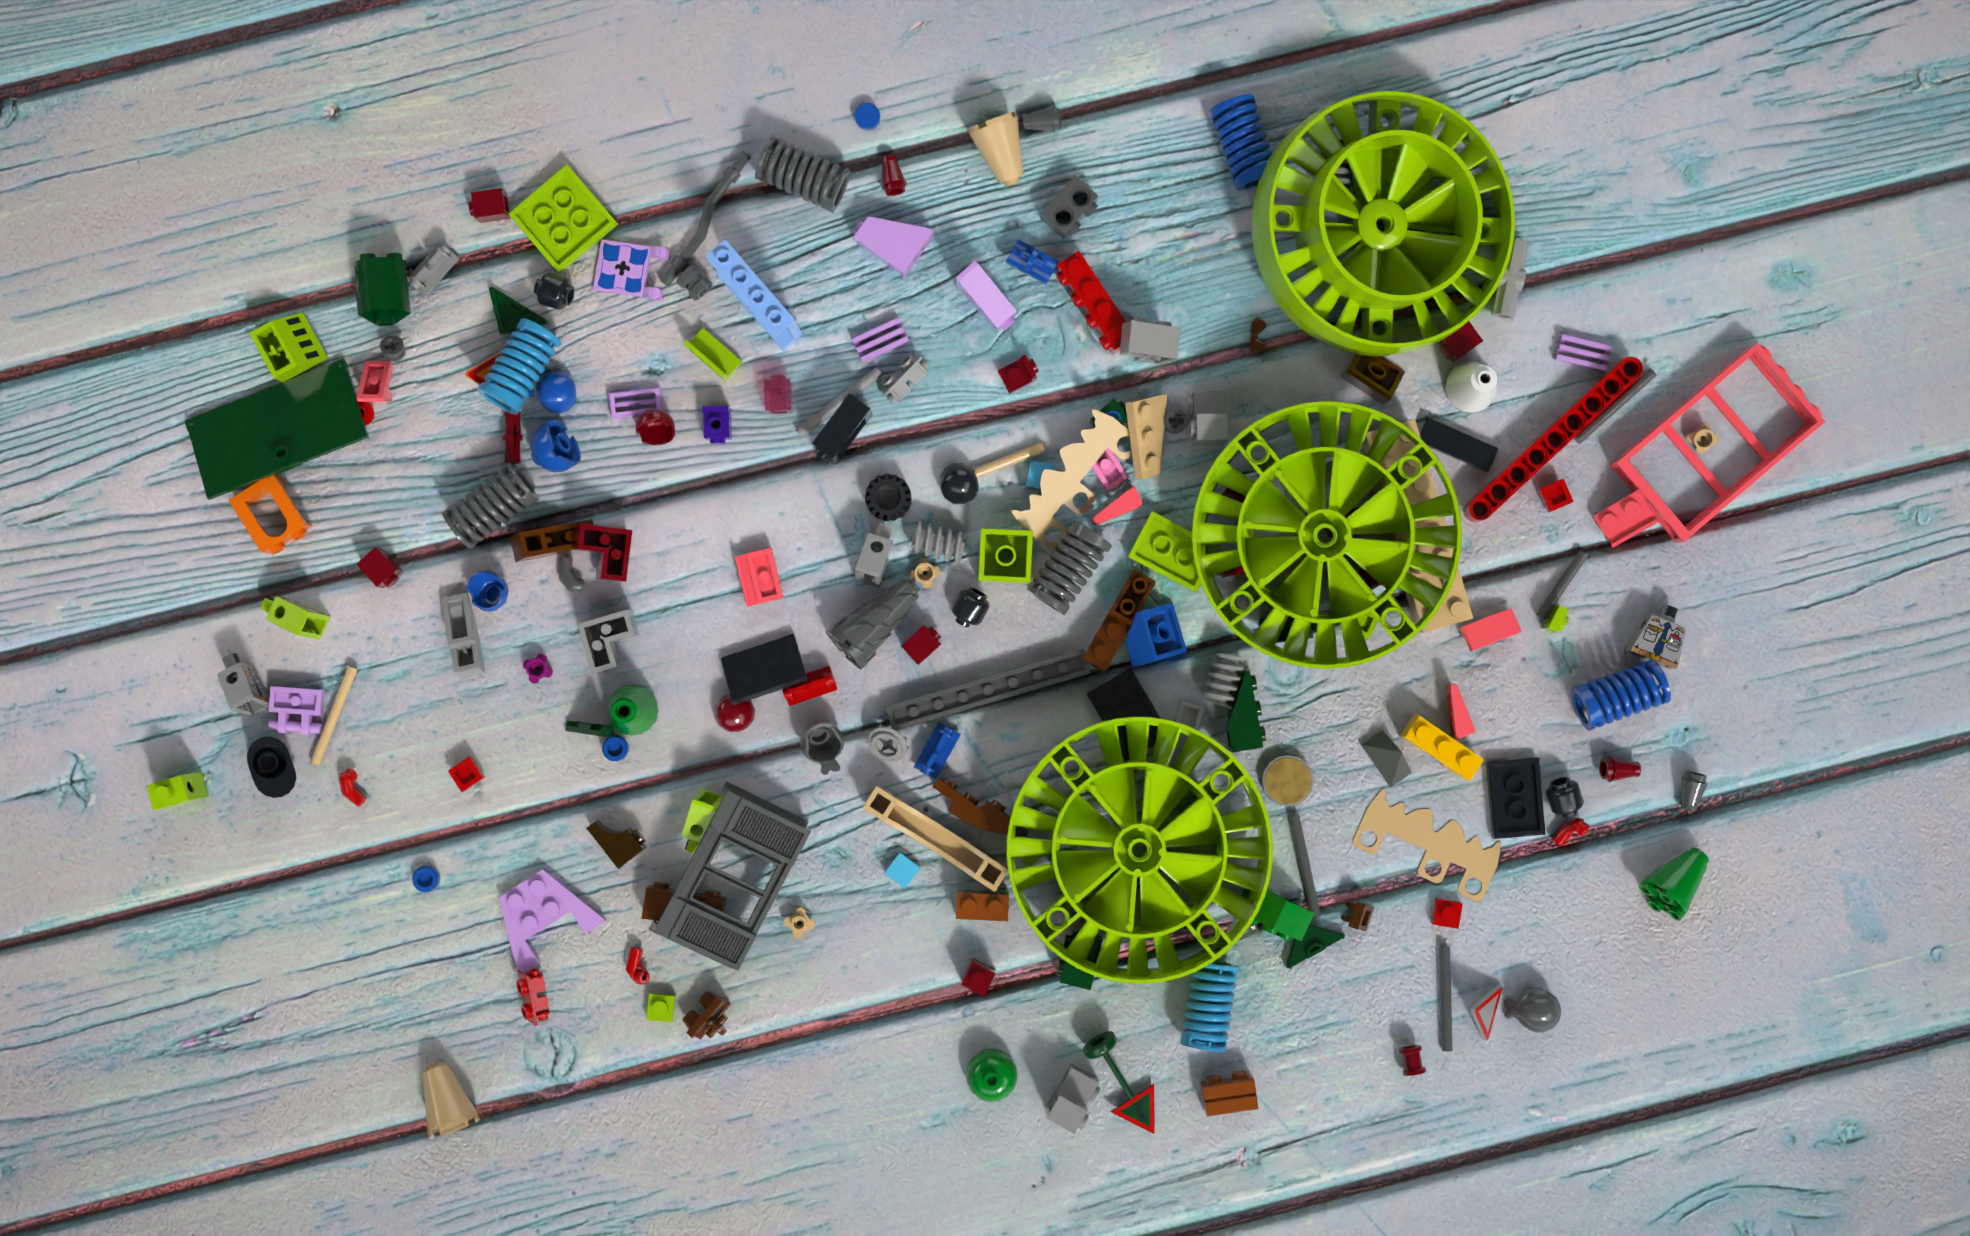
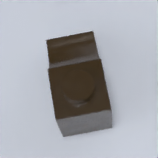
M599 820L586 828L618 869L622 868L647 848L643 844L646 842L645 838L637 829L634 831L632 828L625 831H614L604 826Z

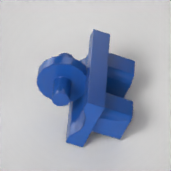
M1019 239L1006 260V263L1045 285L1059 262Z

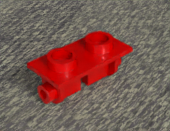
M827 666L806 673L808 681L782 689L788 705L792 706L838 690L831 667Z
M539 968L529 970L528 975L519 970L517 971L519 980L516 981V986L523 999V1005H521L522 1015L525 1020L538 1026L537 1018L538 1021H544L548 1019V1014H550L547 995L544 994L537 997V993L546 991L543 973L540 972Z

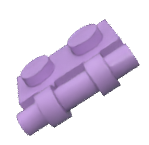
M270 686L268 712H277L278 720H269L268 729L278 730V733L287 734L289 731L301 732L302 735L321 734L323 729L322 723H313L312 716H323L325 690ZM289 713L302 714L301 722L290 721Z

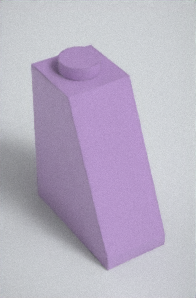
M870 216L865 221L860 220L853 230L855 243L904 278L934 237V231L930 228Z
M976 261L971 263L956 277V287L996 332L1002 328L1006 331L1016 322L1014 317L1017 311Z

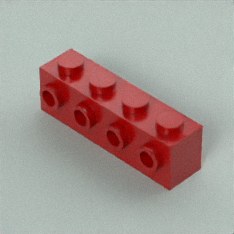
M1078 250L1057 264V273L1055 275L1063 287L1067 286L1072 293L1069 296L1077 308L1081 307L1086 314L1084 319L1092 330L1095 328L1100 335L1098 340L1105 351L1110 350L1112 355L1120 351L1122 323H1125L1126 320Z

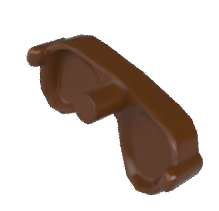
M1259 317L1255 318L1250 326V350L1254 354L1261 353L1266 349L1265 344L1257 336L1266 328L1267 324L1265 321L1260 320Z

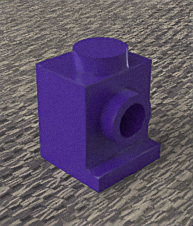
M729 406L702 407L704 439L710 440L712 445L726 444L725 440H732L731 408ZM718 420L721 422V426L715 430L712 428V423Z

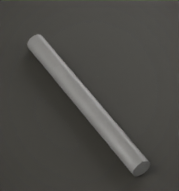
M876 367L795 430L802 438L836 412L849 393L855 397L883 374Z

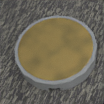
M1283 755L1268 762L1263 771L1261 782L1263 791L1271 801L1278 805L1290 807L1299 805L1308 798L1312 792L1314 779L1312 770L1305 761L1296 756Z

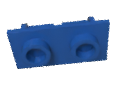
M938 722L914 768L937 779L961 734Z

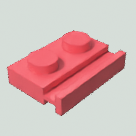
M1640 488L1593 515L1602 532L1611 542L1612 547L1619 545L1660 521L1654 514L1652 507Z
M772 548L735 556L747 607L784 598Z

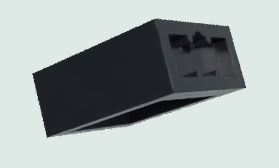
M849 393L812 442V445L815 447L814 453L827 464L830 461L837 464L873 416L871 409Z

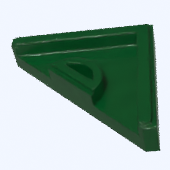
M494 287L489 288L501 335L516 331V326L521 318L531 320L541 326L548 324L546 319Z
M576 721L566 722L565 731L601 737L613 736L614 734L612 725Z
M1309 924L1302 941L1293 938L1285 967L1291 969L1305 959H1309L1325 950L1335 942L1344 939L1345 934Z

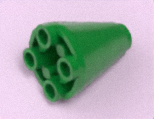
M636 684L624 685L615 690L609 698L606 708L607 717L612 727L620 733L630 736L643 734L651 729L658 719V703L653 693L645 686ZM624 705L629 708V713L626 716H624L625 713L620 710L624 707Z
M1693 847L1645 877L1639 884V889L1649 899L1647 904L1654 911L1660 912L1662 910L1675 920L1680 921L1691 905L1708 867L1709 858L1703 851Z

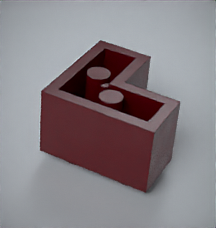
M583 523L576 524L573 550L598 553L595 579L626 582L632 530Z

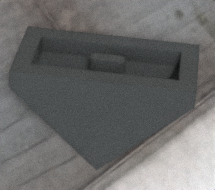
M1383 730L1361 744L1389 787L1394 786L1412 773L1401 750Z

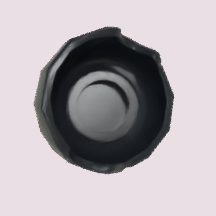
M952 463L944 468L940 475L941 493L952 504H966L977 496L979 483L975 470L971 466L964 463Z

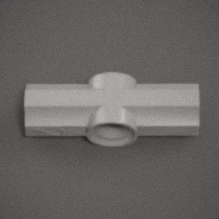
M1514 238L1510 260L1504 276L1495 291L1491 315L1497 318L1513 319L1515 316L1519 292L1522 291L1526 278L1524 266L1529 242L1523 239Z

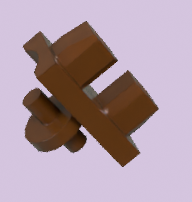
M706 991L699 999V1003L706 1010L701 1015L695 1010H691L682 1019L688 1028L686 1033L691 1038L695 1036L698 1039H702L705 1034L712 1038L716 1032L722 1036L727 1032L723 1024L727 1021L728 1017L723 1013L729 1008L731 1003L725 998Z

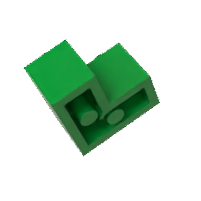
M1245 888L1242 896L1247 898L1250 890ZM1267 890L1252 924L1257 925L1260 922L1263 924L1261 929L1287 941H1290L1292 937L1302 941L1315 913Z

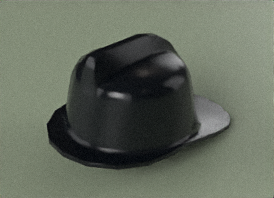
M271 736L261 737L254 741L247 752V764L258 791L272 798L287 795L295 786L296 772L286 745L278 738Z

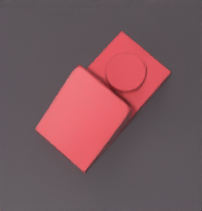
M365 361L356 397L357 402H392L393 399L389 389L393 371L391 362Z

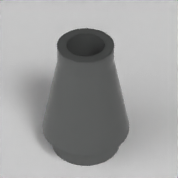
M1050 106L1029 114H1023L1024 129L1049 132L1061 129L1059 108Z
M1686 771L1685 777H1682L1681 808L1697 811L1698 804L1708 785L1706 775Z

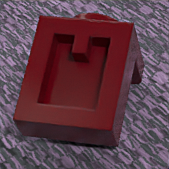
M1026 355L998 370V374L1009 394L1037 381L1036 373L1039 372L1032 358L1028 360Z

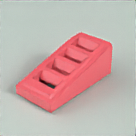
M1136 486L1128 489L1095 515L1092 519L1093 525L1097 526L1140 508L1143 503Z
M1456 684L1446 685L1451 737L1459 739L1474 733L1475 728Z

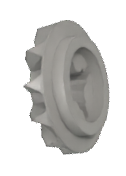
M880 725L877 729H873L868 737L870 750L875 756L884 761L895 762L901 760L909 748L907 737L901 735V730L896 731L892 729L891 725L888 727ZM893 740L892 744L884 746L885 741Z

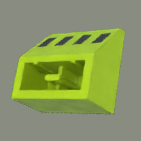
M303 312L272 320L249 333L273 378L281 382H285L328 359L324 348Z

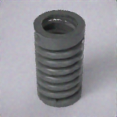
M772 136L762 151L757 164L755 178L764 182L766 180L767 184L771 186L775 185L780 190L784 189L789 194L793 193L794 196L802 197L803 200L811 201L812 204L820 205L821 208L833 213L846 191L851 170L840 168L838 164H834L830 170L831 162L826 159L822 162L820 156L817 155L813 158L811 152L808 151L804 154L802 148L799 147L795 150L793 144L787 145L786 141Z
M512 462L507 464L504 470L500 469L498 471L503 484L496 476L489 477L491 485L486 481L481 483L483 491L479 487L474 488V495L467 493L465 495L466 501L459 499L457 501L458 507L453 504L442 512L443 518L450 529L467 548L472 549L476 546L477 541L481 542L485 539V535H491L494 529L501 528L502 523L506 524L510 518L516 517L518 512L524 511L526 506H531L539 500L532 485ZM515 482L520 486V490L516 488ZM466 518H467L473 525L470 526L469 523L467 522Z
M1076 520L1073 521L1072 526L1066 531L1067 535L1061 538L1062 544L1059 543L1055 547L1057 552H1052L1050 554L1051 560H1046L1044 563L1045 568L1039 570L1040 577L1033 579L1034 586H1029L1026 589L1064 616L1070 608L1069 601L1074 602L1076 600L1075 595L1067 589L1075 594H1080L1081 588L1073 581L1081 586L1087 584V580L1077 572L1090 578L1093 573L1083 564L1093 570L1098 568V563L1086 554L1097 561H1102L1104 559L1102 555L1104 551L1108 552L1112 547L1107 540Z

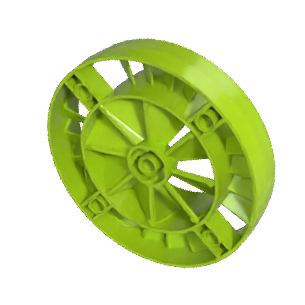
M1399 91L1372 92L1342 99L1325 106L1302 121L1280 142L1270 156L1262 177L1258 182L1252 210L1254 253L1259 271L1275 302L1299 328L1313 338L1338 350L1365 356H1392L1415 351L1439 342L1461 328L1483 308L1496 291L1510 260L1515 231V210L1509 181L1501 161L1483 134L1470 121L1445 104L1414 93ZM1369 102L1368 136L1363 137L1353 104ZM1401 106L1418 111L1412 131L1400 130ZM1330 114L1345 147L1342 146L1325 115ZM1381 116L1387 119L1388 127H1384L1381 124ZM1438 123H1441L1444 127L1437 139L1431 137ZM1304 133L1308 135L1327 157L1326 160L1302 138ZM1462 142L1466 147L1457 155L1453 149ZM1393 148L1400 150L1387 198L1381 199L1382 149ZM1287 158L1311 173L1310 177L1285 164ZM1346 158L1366 199L1367 204L1364 206L1356 200L1334 175ZM1479 165L1482 172L1473 177L1470 169ZM1433 176H1436L1441 185L1404 210L1401 208ZM1279 187L1300 194L1297 206L1274 204L1276 188ZM1490 191L1495 218L1483 217L1481 193ZM1324 209L1353 218V223L1325 222ZM1277 213L1281 214L1284 218L1283 226L1276 222L1275 216ZM1377 220H1380V221L1383 222V224H1384V231H1383V232L1380 231V230L1377 228V226H1376ZM1407 229L1452 232L1454 233V236L1411 231ZM1274 234L1295 235L1297 250L1279 255ZM1358 243V246L1339 262L1337 257ZM1477 247H1495L1492 260L1475 255ZM1304 266L1308 273L1291 283L1287 275ZM1467 267L1486 277L1482 289L1461 276ZM1450 284L1472 304L1464 314L1443 291ZM1319 287L1324 293L1310 308L1304 299ZM1434 297L1451 326L1440 333L1424 303V300ZM1336 302L1345 305V308L1336 325L1333 326L1326 321V318ZM1413 305L1423 340L1392 343L1393 311ZM1359 310L1362 311L1361 338L1351 335ZM1374 323L1380 327L1381 332L1379 336L1373 332L1372 327Z
M1332 401L1303 403L1281 409L1254 422L1236 436L1217 457L1207 473L1195 505L1192 527L1193 556L1197 574L1211 605L1226 625L1247 644L1274 659L1292 665L1320 669L1346 668L1381 658L1398 649L1420 632L1437 613L1447 597L1459 566L1462 549L1461 513L1452 482L1442 463L1427 444L1408 427L1386 414L1357 404ZM1341 412L1351 413L1345 449L1337 448ZM1310 413H1319L1321 447L1313 448L1308 416ZM1372 419L1382 422V425L1367 456H1364L1359 452ZM1288 420L1298 452L1281 459L1261 433ZM1403 434L1416 446L1386 469L1380 463L1400 435ZM1257 446H1263L1266 450V455L1262 460L1257 461L1253 457V449ZM1239 452L1244 455L1260 475L1255 483L1229 465ZM1326 457H1333L1328 509H1325ZM1408 460H1415L1418 464V470L1413 475H1407L1403 471V465ZM1434 466L1447 493L1412 505L1404 489ZM1383 477L1388 484L1346 518L1345 515ZM1277 479L1306 511L1307 517L1273 485ZM1218 484L1246 496L1244 502L1241 503L1215 493ZM1209 513L1237 518L1238 525L1208 523ZM1453 515L1454 525L1417 528L1416 521ZM1323 528H1329L1333 532V538L1328 543L1322 542L1319 538V533ZM1254 529L1298 533V536L1254 538ZM1408 532L1407 542L1353 538V534ZM1237 542V550L1208 554L1207 545ZM1416 544L1453 548L1452 558L1415 551ZM1306 553L1305 559L1276 590L1270 581ZM1345 553L1385 587L1386 590L1377 597L1343 557ZM1323 562H1327L1330 612L1319 611ZM1243 566L1249 581L1224 599L1214 575ZM1410 567L1444 579L1445 582L1442 589L1409 574ZM1399 587L1429 608L1416 624L1393 597L1394 592ZM1241 594L1246 595L1250 600L1247 609H1241L1237 605V598ZM1264 601H1267L1274 608L1255 633L1242 619ZM1396 611L1400 614L1401 622L1399 625L1392 626L1388 624L1386 620L1388 612ZM1368 612L1374 615L1394 640L1371 651L1368 650L1357 617ZM1291 616L1295 619L1284 647L1281 648L1275 644L1288 617ZM1311 622L1317 623L1314 657L1305 655ZM1341 622L1346 657H1337L1335 623Z
M1124 717L1099 722L1077 731L1054 746L1038 762L1028 775L1015 800L1009 820L1006 854L1008 873L1017 903L1031 928L1054 953L1074 967L1096 977L1122 983L1149 984L1178 979L1204 968L1225 954L1242 937L1257 915L1266 895L1273 863V841L1268 813L1261 794L1242 764L1227 749L1204 733L1184 724L1153 717ZM1126 725L1129 761H1123L1117 726ZM1149 725L1158 726L1152 762L1146 761ZM1095 732L1107 766L1091 772L1070 747V744ZM1180 733H1183L1188 738L1174 769L1168 766ZM1211 749L1223 762L1196 783L1189 778V775L1206 751ZM1069 760H1074L1078 763L1079 769L1074 775H1068L1064 771V765ZM1049 762L1052 763L1072 788L1066 797L1037 777ZM1133 769L1145 770L1142 819L1139 823H1137ZM1219 774H1223L1227 778V784L1222 789H1217L1214 785V778ZM1241 783L1251 806L1220 816L1215 804ZM1088 789L1119 825L1121 830L1118 831L1079 794ZM1190 791L1197 801L1163 830L1158 832L1156 829L1186 793ZM1025 796L1058 810L1056 817L1023 806ZM1016 826L1051 832V840L1015 837ZM1257 828L1258 837L1227 839L1226 833ZM1137 842H1142L1146 846V851L1142 856H1135L1132 853V847ZM1060 844L1112 847V850L1059 851ZM1212 844L1211 855L1166 852V848ZM1051 855L1052 863L1016 869L1015 858ZM1227 857L1257 859V868L1227 863ZM1118 867L1121 868L1086 904L1081 901ZM1159 868L1191 896L1186 903L1157 871ZM1137 877H1140L1141 922H1134ZM1057 878L1063 895L1038 916H1035L1022 890ZM1222 880L1249 889L1248 897L1245 898L1221 887ZM1211 901L1235 917V920L1225 932L1205 910ZM1062 911L1065 914L1063 922L1060 924L1051 922L1050 915L1052 912ZM1082 916L1087 920L1069 947H1065L1055 937ZM1204 925H1212L1214 929L1213 934L1208 938L1201 937V928ZM1187 926L1204 949L1189 958L1179 961L1169 933ZM1102 929L1107 934L1095 963L1086 958L1099 930ZM1122 937L1130 938L1127 969L1117 968ZM1146 938H1154L1158 962L1157 968H1148Z

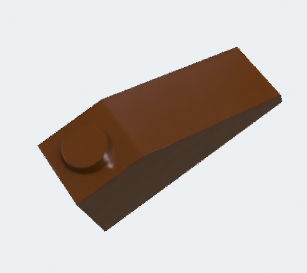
M592 519L518 532L510 537L515 563L573 551L576 524L593 525Z

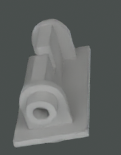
M439 242L410 274L407 280L410 285L426 297L460 258Z
M915 353L912 356L908 355L899 365L900 368L894 374H889L881 383L883 386L879 391L885 394L893 404L897 401L900 402L912 390L906 384L908 379L916 386L928 374L927 370L930 367L922 360V357Z

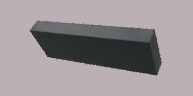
M1426 418L1420 432L1421 439L1429 448L1486 473L1489 472L1499 449L1431 418Z

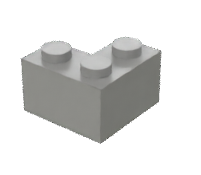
M1132 317L1131 321L1122 323L1120 355L1135 357L1134 361L1161 364L1178 358L1179 327H1173L1172 323L1168 321H1156V324L1147 323L1148 319L1142 317Z
M1194 391L1192 398L1187 399V413H1192V421H1190L1187 427L1188 439H1192V446L1224 445L1229 440L1228 414H1225V391Z
M628 609L577 624L591 674H599L622 667L615 642L639 635L633 611Z
M1070 1063L1045 1108L1047 1119L1073 1134L1076 1133L1078 1128L1082 1130L1089 1118L1086 1106L1089 1100L1094 1101L1100 1091L1098 1078Z

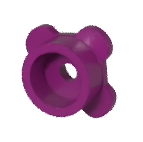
M538 654L536 658L527 659L523 662V668L526 669L531 683H538L539 679L549 678L553 674V669L548 666L545 654ZM537 666L540 667L539 671H536Z

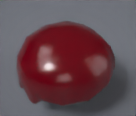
M649 409L638 415L635 423L636 434H640L641 441L644 444L664 445L671 442L675 437V424L673 418L667 412L660 409Z
M730 694L725 695L719 700L714 711V717L718 726L727 732H740L747 729L754 721L755 708L751 700L734 705Z

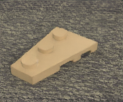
M1157 394L1125 402L1135 479L1149 478L1159 475L1161 472L1167 394Z

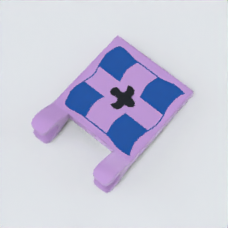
M601 239L593 290L661 301L663 291L656 287H646L650 257L667 261L670 251L665 247Z

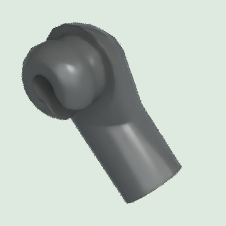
M560 557V582L570 592H581L585 587V582L582 578H577L572 573L573 558Z

